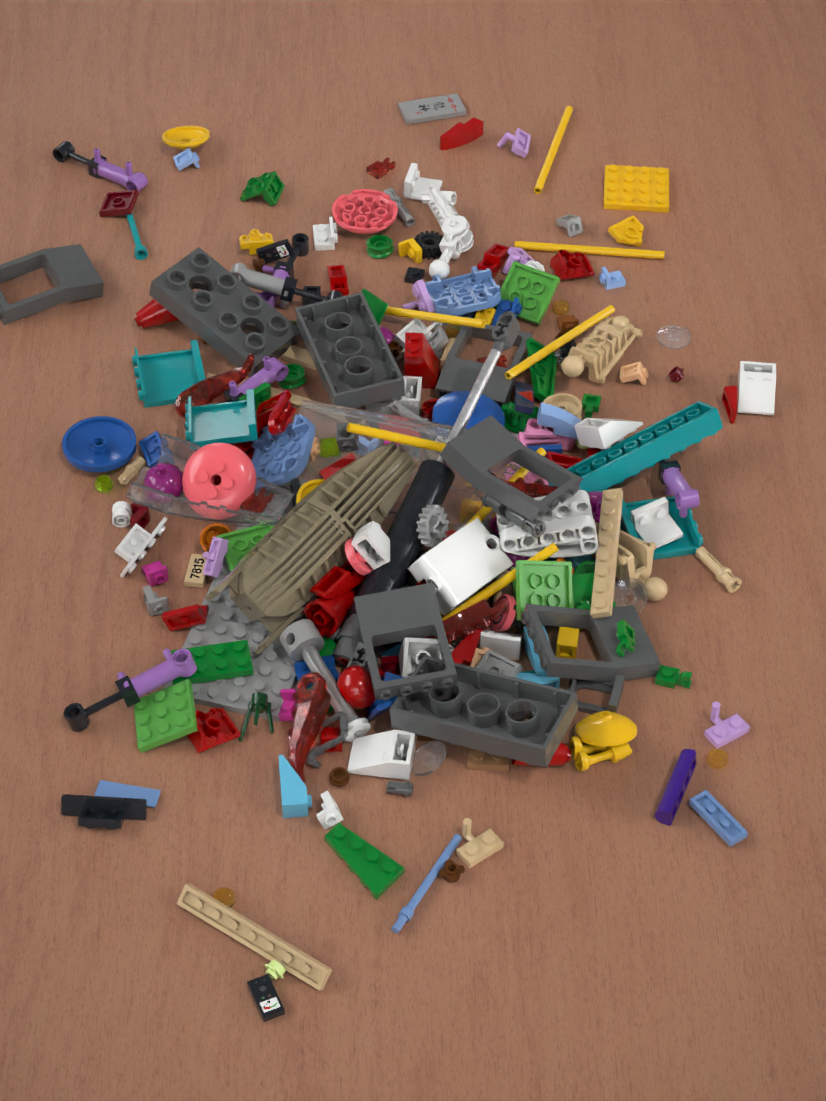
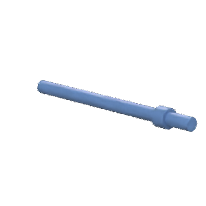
M454 835L407 906H404L398 913V919L391 928L394 933L398 934L404 924L411 920L414 915L413 911L438 876L439 870L444 867L445 862L461 842L462 837L460 835Z

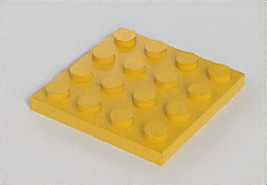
M605 165L603 209L668 213L669 168Z

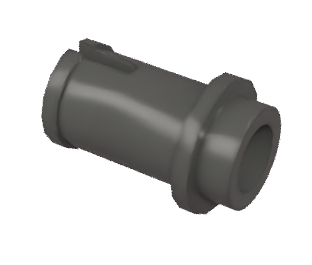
M388 780L387 794L405 795V797L413 795L414 784L410 783V781L396 782Z

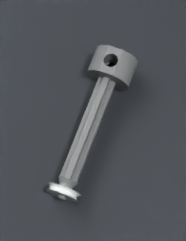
M302 619L292 623L281 633L279 639L291 661L305 660L335 712L342 711L347 714L348 736L345 742H353L354 738L365 736L370 731L371 725L366 718H359L355 714L352 707L340 693L337 682L318 653L323 648L325 642L313 621Z

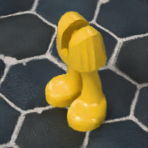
M577 736L569 738L571 757L575 760V766L580 772L586 771L589 766L610 759L612 763H616L632 754V749L628 743L617 746L583 745ZM603 751V752L598 753V754L589 755V754H592V753H596V752Z

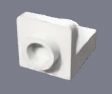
M327 790L320 794L324 801L321 804L323 811L316 814L324 829H328L344 820L335 800Z

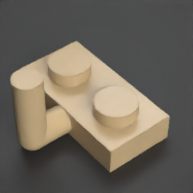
M465 818L463 820L462 835L468 843L456 849V855L470 869L502 849L504 842L491 829L475 837L471 833V819Z

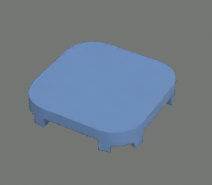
M477 266L471 267L472 273L446 279H440L437 274L432 276L433 280L425 282L435 308V313L453 316L496 306L501 301L500 285L495 283L489 268L478 270Z
M301 414L295 415L294 422L289 423L286 430L277 436H273L268 430L269 426H266L262 429L264 432L258 440L251 442L250 445L255 449L252 458L257 477L255 492H262L297 478L303 472L309 460L316 431L315 425L308 418L303 417Z

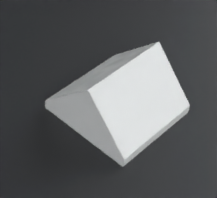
M484 630L481 632L480 649L481 647H486L508 659L519 660L524 636Z
M404 637L399 652L401 677H411L424 655L442 659L437 639Z

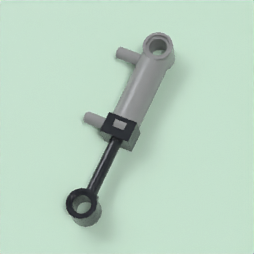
M242 263L234 264L230 270V273L246 286L281 296V308H286L288 302H292L293 295L319 302L343 297L341 292L335 290L329 292L326 297L296 288L298 279L287 276L286 279L247 269Z

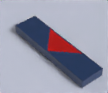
M520 381L515 382V411L530 415L533 413V384Z

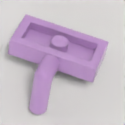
M517 128L514 135L506 132L497 146L503 148L506 142L510 140L513 142L511 151L525 158L528 154L531 135Z
M509 247L507 253L510 256L502 272L508 274L513 261L524 265L529 260L532 261L534 259L522 248Z
M424 280L416 281L412 285V293L417 300L402 305V308L411 310L419 307L420 311L434 313L435 308Z
M213 537L209 552L203 553V558L207 559L203 574L216 578L219 577L223 568L224 556L228 551L229 540Z
M719 702L712 703L710 720L715 725L705 730L704 736L716 749L741 737L750 730V726L738 714L722 721L719 717L721 706Z

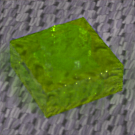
M336 437L320 439V454L322 458L340 456Z

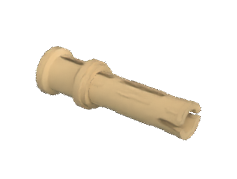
M702 546L696 550L695 556L716 575L717 581L723 583L728 592L733 593L740 588L742 580L735 577L730 568L721 565L705 547Z

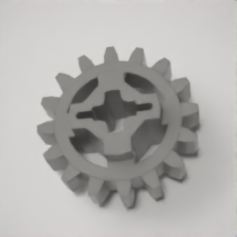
M432 504L422 508L423 514H419L420 521H417L418 528L416 532L420 533L418 539H422L421 544H424L425 547H435L443 541L442 538L447 537L445 531L449 530L447 527L449 520H446L448 514L444 513V508L440 507V505Z

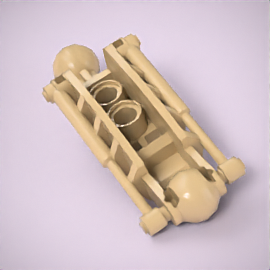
M625 316L606 317L599 322L588 337L583 339L581 343H578L576 347H571L568 356L561 362V368L565 375L574 378L582 374L584 366L589 368V380L603 384L606 381L605 377L624 355V351L635 338L642 337L643 332L640 329L634 328V325Z
M595 523L598 540L599 523ZM620 530L616 578L622 580L629 590L639 585L643 586L644 595L651 601L662 600L667 594V584L659 577L649 578L652 571L653 554L656 544L643 541ZM596 552L590 554L596 560Z

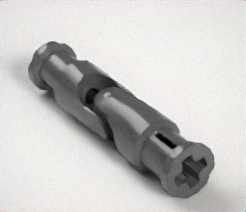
M484 493L482 496V505L492 508L493 512L513 522L522 530L531 532L533 537L539 538L544 534L546 529L544 522L531 521Z

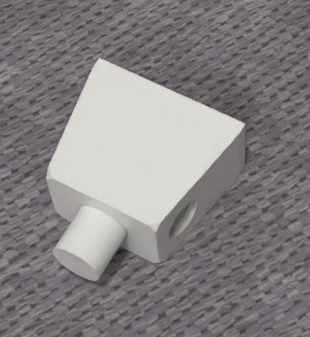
M371 521L359 528L351 545L374 570L390 562V539L381 530L380 524Z

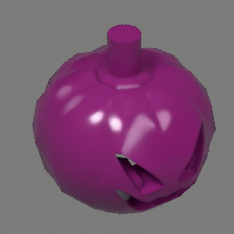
M158 463L146 472L143 483L144 489L151 499L156 502H172L183 493V473L174 464Z

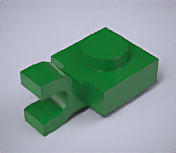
M584 393L582 399V410H585L584 419L592 418L593 412H599L602 396Z
M623 619L617 622L616 632L617 638L620 641L616 648V653L620 657L624 656L626 649L633 652L636 645L635 630Z
M660 665L655 677V684L673 689L675 685H680L690 689L692 672L684 671L680 674V669Z

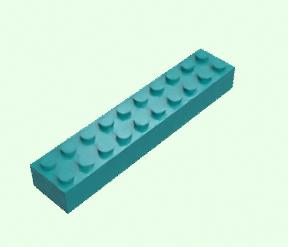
M697 401L619 441L610 448L602 450L567 468V470L583 478L579 484V490L586 492H603L608 490L609 487L624 482V479L638 475L645 468H651L657 462L669 459L672 454L684 451L688 446L701 442L703 438L715 435L717 431L723 429L718 409ZM548 482L552 492L559 488Z

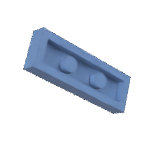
M707 790L690 799L689 805L730 847L747 837L748 832Z

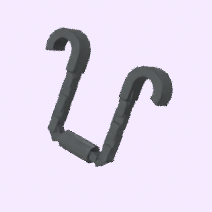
M340 711L317 723L315 722L319 720V716L315 713L309 715L306 719L305 727L312 733L319 732L327 725L340 720L341 735L321 746L313 748L308 753L306 761L313 768H318L322 765L316 760L317 756L346 740L348 736V718L346 713Z

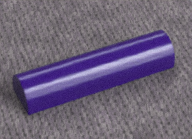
M684 749L679 755L655 813L656 820L662 824L671 826L697 765L695 750Z

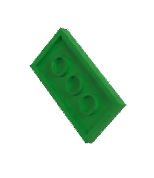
M248 640L185 648L191 652L197 666L196 672L189 677L180 676L172 680V683L174 685L189 679L194 684L254 675Z

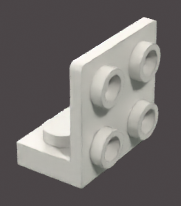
M411 163L404 181V198L421 200L423 190H430V184H435L436 189L440 190L442 180L420 177L418 164Z
M665 497L631 511V520L637 534L643 541L654 542L656 548L683 537V532L669 515L668 501Z

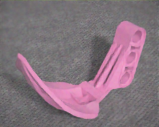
M533 418L527 421L524 432L519 431L518 436H516L526 447L561 444L562 450L569 451L574 448L576 442L575 438L553 434V428L537 425V419ZM509 462L505 474L506 481L521 467L519 464ZM531 471L514 487L532 498L547 496L552 492L548 482Z

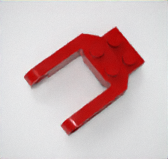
M289 390L258 405L256 409L257 432L266 426H269L268 430L273 436H277L286 430L296 411L295 407H291L292 403L289 400L292 394ZM252 441L231 443V445L245 452L249 449Z

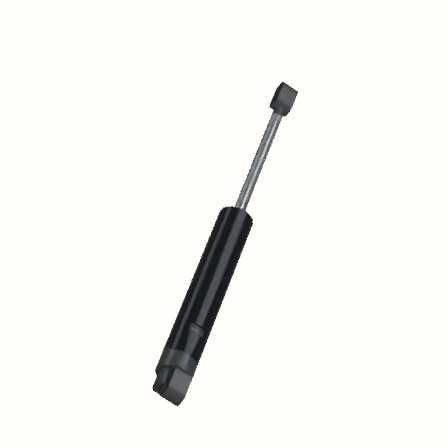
M506 311L500 315L492 331V337L495 342L445 444L463 433L502 351L510 349L514 344L521 327L513 312ZM440 455L437 460L428 459L422 461L387 533L390 539V562L366 575L356 597L401 589L410 572L408 568L415 562L423 545L421 544L422 539H418L420 533L416 532L418 528L417 521H420L419 514H423L422 508H426L427 505L433 504L440 505L441 507L455 478L454 472L447 466L448 463ZM353 602L336 637L338 644L332 655L342 667L348 668L352 665H360L369 671L355 603Z

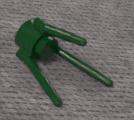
M261 692L252 694V700L248 704L247 714L240 732V742L245 735L252 710L255 712V726L258 725L259 714L264 713L265 710L267 711L270 732L274 733L271 703L268 702L267 694Z

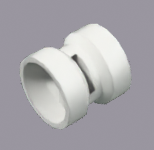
M118 501L113 504L112 523L116 527L123 528L130 525L131 506L129 503Z

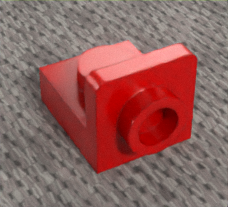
M324 727L321 730V745L340 736V727ZM342 742L324 752H342Z

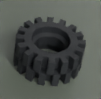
M425 231V233L420 232V235H416L414 240L422 248V259L427 257V260H430V258L436 259V256L438 258L441 257L442 253L439 244L443 236L439 235L438 232L434 233V231H431V233H428V231Z

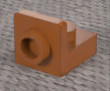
M574 315L558 316L557 324L560 332H569L578 326V318H575Z

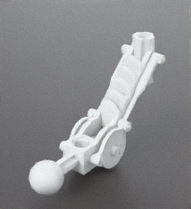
M430 184V190H423L421 200L422 203L429 205L441 226L444 236L439 244L442 255L440 259L434 260L430 264L429 274L431 277L438 274L440 279H445L450 272L448 265L450 259L456 260L461 253L469 250L473 246L474 236L472 231L469 230V222L463 216H459L453 206L456 203V192L440 191L436 189L435 184Z

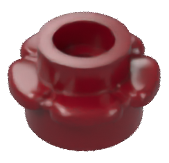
M678 366L674 367L668 374L670 381H681L684 377V369H680Z

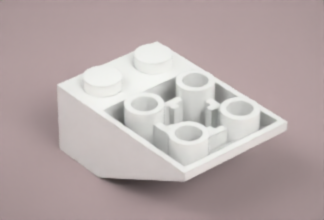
M740 361L738 373V413L774 415L775 363Z
M403 376L405 396L393 398L387 403L377 402L366 405L365 414L399 416L390 410V406H394L392 403L397 400L419 415L422 377Z
M585 418L574 425L580 446L605 450L610 448L613 443L623 440L627 434L637 431V428L642 426L643 422L608 418Z
M391 730L354 738L347 772L409 780L415 751V733Z

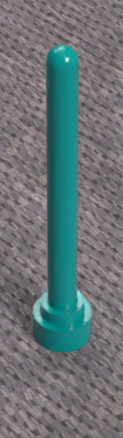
M133 213L126 216L136 246L134 254L136 259L144 260L148 257V251L141 243Z

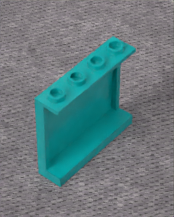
M197 340L190 341L191 349L141 356H138L137 348H134L135 355H132L133 366H137L134 367L135 378L139 377L136 379L137 389H141L138 390L139 401H143L144 408L188 402V397H191L192 402L208 400L207 383Z
M254 389L246 390L247 400L192 406L191 397H188V404H185L186 441H190L191 448H199L212 443L231 444L258 440Z
M665 497L668 501L669 515L683 532V537L656 548L653 560L695 554L696 550L703 545V536L698 532V525L696 520L692 518L691 508L687 509V516L682 518L679 516L680 510L676 506L675 497ZM660 498L625 503L623 499L621 530L641 539L631 520V511Z

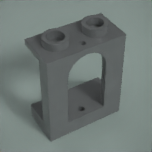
M617 674L615 683L570 678L569 685H571V688L566 690L576 692L580 689H588L611 694L608 708L577 700L578 711L589 714L602 711L617 713L625 676Z

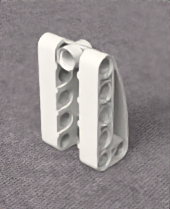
M578 490L573 496L570 494L565 502L562 503L560 501L555 509H549L545 516L535 519L544 522L546 526L544 534L539 538L533 537L531 532L522 530L513 522L496 514L501 548L504 552L532 557L551 543H554L559 551L548 558L589 555L598 550L595 520L592 516L589 495L584 490ZM546 496L536 497V498H533V499H535V500H541V499H543V498L546 497Z
M476 518L422 555L408 570L418 583L425 579L427 584H434L440 612L445 616L509 569L513 563L500 547L499 538L491 535L479 518Z

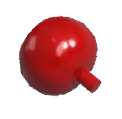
M352 665L339 675L337 687L352 708L363 710L373 705L375 695L370 674L366 668L360 665ZM378 668L379 674L382 676L383 672Z

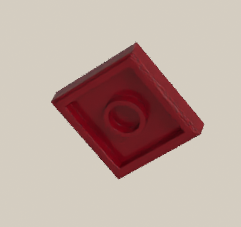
M138 191L108 192L99 211L100 216L131 214L139 196Z

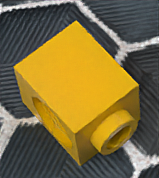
M559 627L556 657L576 659L579 629Z

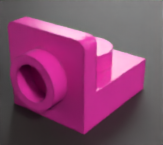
M160 561L142 566V573L151 587L169 581L168 569L166 566H162Z
M281 689L280 695L284 701L278 714L279 720L298 721L305 705L299 689Z

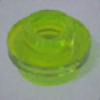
M99 476L94 483L95 489L99 492H108L113 488V481L109 476Z

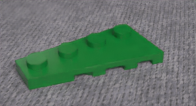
M531 337L526 340L528 357L545 347ZM552 352L530 367L534 397L542 402L547 397L554 395L558 358L555 357V352Z
M339 822L325 835L326 843L340 859L347 863L350 871L359 877L362 885L371 891L375 900L404 874L403 866Z

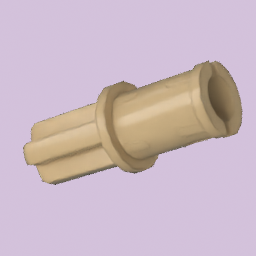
M137 456L131 464L126 465L124 472L118 477L120 484L127 485L133 477H137L139 470L146 464L144 458Z

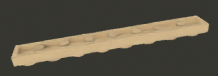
M621 488L604 490L602 493L598 550L596 552L590 612L593 619L612 616L623 491Z
M185 884L177 901L179 906L271 961L273 959L277 961L286 971L318 990L324 989L331 974V968L193 885Z

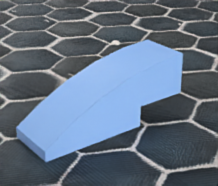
M541 402L537 415V425L553 428V434L578 439L574 425L582 420L564 409Z

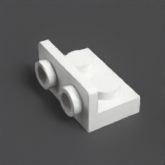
M329 217V224L313 225L315 251L335 250V243H338L336 223H333V217Z

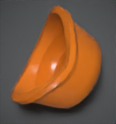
M213 523L206 526L200 534V544L203 550L209 552L213 537L231 532L230 529L221 523Z

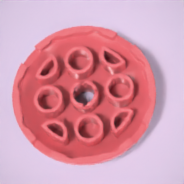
M371 189L353 190L352 194H343L335 200L332 206V215L336 223L345 230L357 234H373L383 231L394 223L398 214L397 204L390 199L389 195Z
M212 443L198 449L187 461L182 475L183 491L189 504L200 514L218 519L234 516L245 509L253 498L255 485L257 484L256 471L250 458L238 447L227 443ZM217 475L221 477L219 485L214 484V479Z

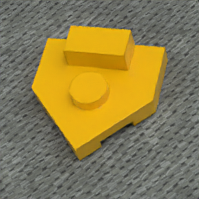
M632 215L610 226L608 232L619 243L641 247L644 226Z
M256 229L251 230L247 236L242 235L239 237L241 250L249 249L250 255L257 254V248L274 243L272 234H261Z

